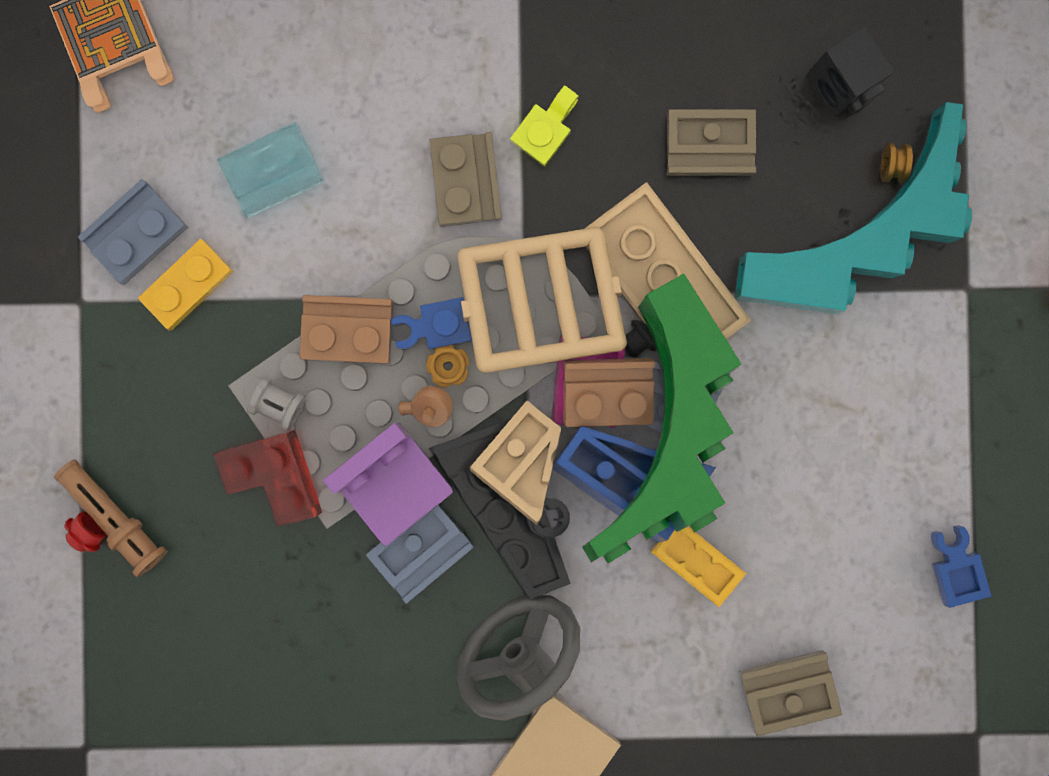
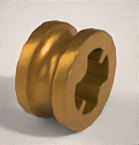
M894 143L885 144L880 162L882 182H890L892 178H897V182L904 184L908 181L913 162V151L910 144H903L901 148H896Z

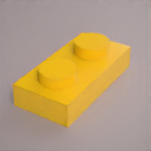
M200 238L146 289L138 299L167 330L172 331L234 271L205 240Z

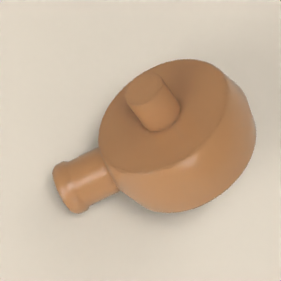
M426 386L414 395L412 401H401L398 410L402 416L413 414L420 423L430 427H438L445 424L451 417L453 401L445 390L436 386Z

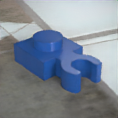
M460 297L421 305V319L414 320L407 315H398L392 318L391 323L393 326L406 324L411 329L410 337L407 340L395 342L396 347L399 349H410L422 338H426L429 350L472 342L469 322H464L461 301H464V298Z
M960 525L953 526L956 540L949 546L946 545L942 532L934 531L931 533V541L934 548L941 552L944 557V561L936 562L932 565L943 604L948 608L992 597L981 556L975 552L966 554L970 537L966 528Z

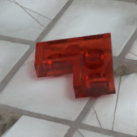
M295 429L223 449L213 454L227 495L264 486L277 527L314 518L322 513Z

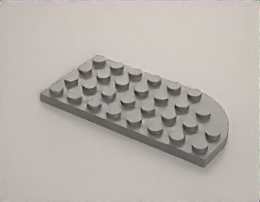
M469 236L438 243L413 257L356 298L392 299V318L398 315H407L414 320L421 319V305L460 297L464 298L457 258L458 252L462 248L511 241L512 239L493 236ZM546 253L520 257L537 346L559 343L562 333ZM503 260L477 264L492 353L518 350L519 345ZM567 268L580 337L607 335L603 315L576 276ZM401 324L399 326L392 325L390 364L299 359L301 336H299L228 386L246 412L256 387L264 377L271 379L272 385L294 396L299 393L306 396L302 411L289 432L281 429V423L260 413L252 415L247 412V414L328 529L355 509L341 492L334 495L323 480L392 424L400 422L425 455L430 458L433 456L429 450L430 447L461 437L556 371L557 361L482 373L476 366L473 343L453 345L454 348L462 349L468 355L470 361L469 366H467L468 376L460 385L451 384L448 388L436 385L432 381V375L426 370L428 356L435 353V349H428L426 338L420 339L410 349H399L396 347L395 342L407 340L411 335L410 327L406 324ZM446 362L444 368L451 370L452 363ZM436 386L445 390L450 395L453 401V411L445 424L438 427H430L420 423L413 414L400 415L398 410L399 403L401 401H412L414 395L423 387Z

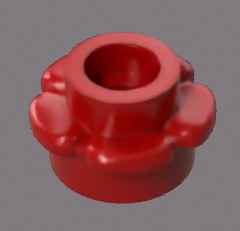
M80 512L74 519H67L64 524L65 530L68 531L65 535L66 541L72 548L80 552L98 551L103 543V539L107 536L86 512Z

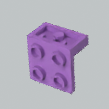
M400 422L392 424L323 480L334 495L339 492L343 494L379 541L385 546L390 544L453 492L450 484Z

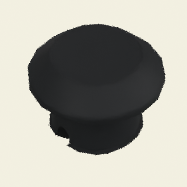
M632 320L631 326L633 329L626 334V352L631 357H637L647 348L651 351H657L648 326L643 321Z

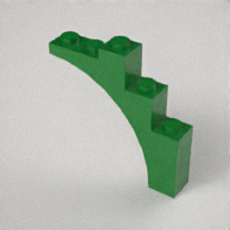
M685 274L648 293L638 306L653 336L662 368L665 406L661 438L650 471L633 500L609 527L582 546L591 563L603 556L608 564L631 550L627 543L631 538L642 533L645 539L648 540L670 526L665 519L666 517H668L676 532L690 525L695 533L718 519L713 511L725 504L724 499L697 456L703 463L726 449L722 441L734 433L711 395L734 381L730 374L741 365V362Z

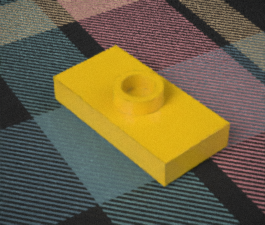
M689 526L678 532L674 530L667 541L656 543L650 550L651 553L718 607L723 604L747 574L699 534L694 533Z

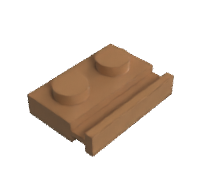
M303 295L299 359L390 364L392 299Z
M652 358L563 360V424L565 427L653 425V368H655V361Z

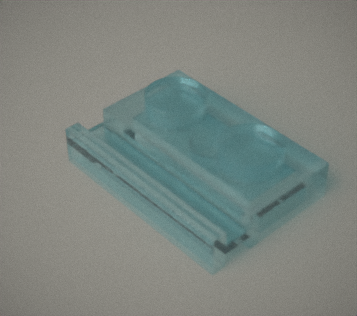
M296 122L217 159L241 207L242 214L246 218L325 182Z

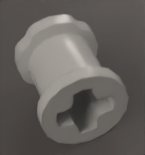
M264 377L249 401L247 412L252 415L260 413L281 423V429L289 432L302 411L306 396L300 393L294 396L272 385V380Z

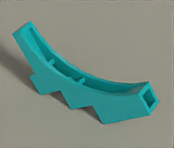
M945 102L932 112L925 145L908 181L901 187L893 200L868 224L843 239L815 249L783 254L746 252L739 258L734 298L746 302L832 314L846 311L847 305H851L855 297L856 280L851 279V273L893 279L904 275L905 269L911 267L914 257V244L909 243L910 238L942 243H952L962 239L964 233H967L971 226L972 209L968 207L969 194L952 192V188L957 186L961 173V164L956 162L958 145L962 144L967 128L966 119H962L964 104Z

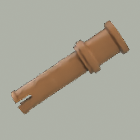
M76 459L68 462L56 472L54 479L59 481L81 508L108 536L106 539L108 547L112 551L118 550L134 568L132 573L136 578L151 570L167 554V550L163 546L158 548L141 529L143 524L140 520L135 518L129 519L109 498L106 492L84 471ZM82 487H84L85 490H86V491L95 499V501L104 509V511H105L104 513H103V512L99 509V507L89 498V496L82 490ZM113 520L119 526L118 528L112 523ZM132 542L143 552V556H142V554L133 546Z

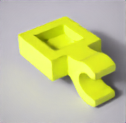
M564 85L547 111L535 104L511 136L510 141L545 167L571 133V130L563 125L562 122L577 104L579 95Z

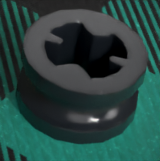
M545 498L543 507L546 510L555 509L558 513V518L553 519L557 522L556 526L552 529V527L547 525L540 526L539 522L535 525L528 518L527 523L534 534L540 537L555 538L562 535L567 529L570 522V513L562 501L555 498Z

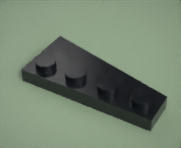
M511 419L430 447L429 450L526 598L533 599L571 584L555 538L540 537L534 534L528 526L525 515L470 471L472 464ZM543 507V517H541L539 525L550 526L545 509Z

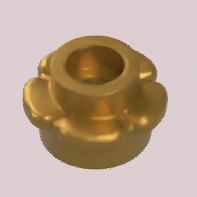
M453 345L438 347L435 349L434 354L428 356L426 370L432 375V381L436 385L448 388L451 384L457 386L466 380L468 376L467 366H469L470 361L464 350L455 349ZM446 362L452 363L451 370L444 368Z

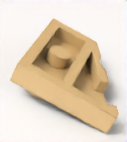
M526 401L470 467L472 473L535 525H537L542 516L561 427L529 401Z

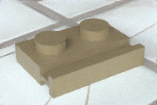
M756 109L668 110L667 176H753L756 173Z
M485 132V134L479 135L467 134L429 139L439 226L447 227L481 223L490 220H502L492 132Z
M824 650L739 671L756 736L842 715L832 672L828 664V656Z

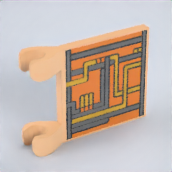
M62 0L49 6L80 82L84 101L89 107H93L96 113L103 112L111 107L110 100L99 79L142 60H145L150 76L156 80L159 86H164L174 81L173 73L162 53L141 0Z

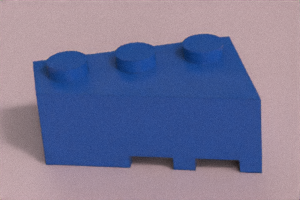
M581 426L572 435L556 458L552 469L619 516L633 500L650 471L656 450ZM702 463L710 477L716 467ZM668 517L665 519L670 526L650 538L656 543L667 541L675 530Z

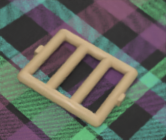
M593 227L462 248L458 252L457 258L465 301H461L464 322H469L476 366L480 372L489 373L617 352L626 347L627 340L618 297H621L622 294L619 276L613 277L602 229ZM589 246L607 335L581 339L563 250ZM546 253L563 342L537 346L520 257ZM503 260L519 349L493 354L477 264Z

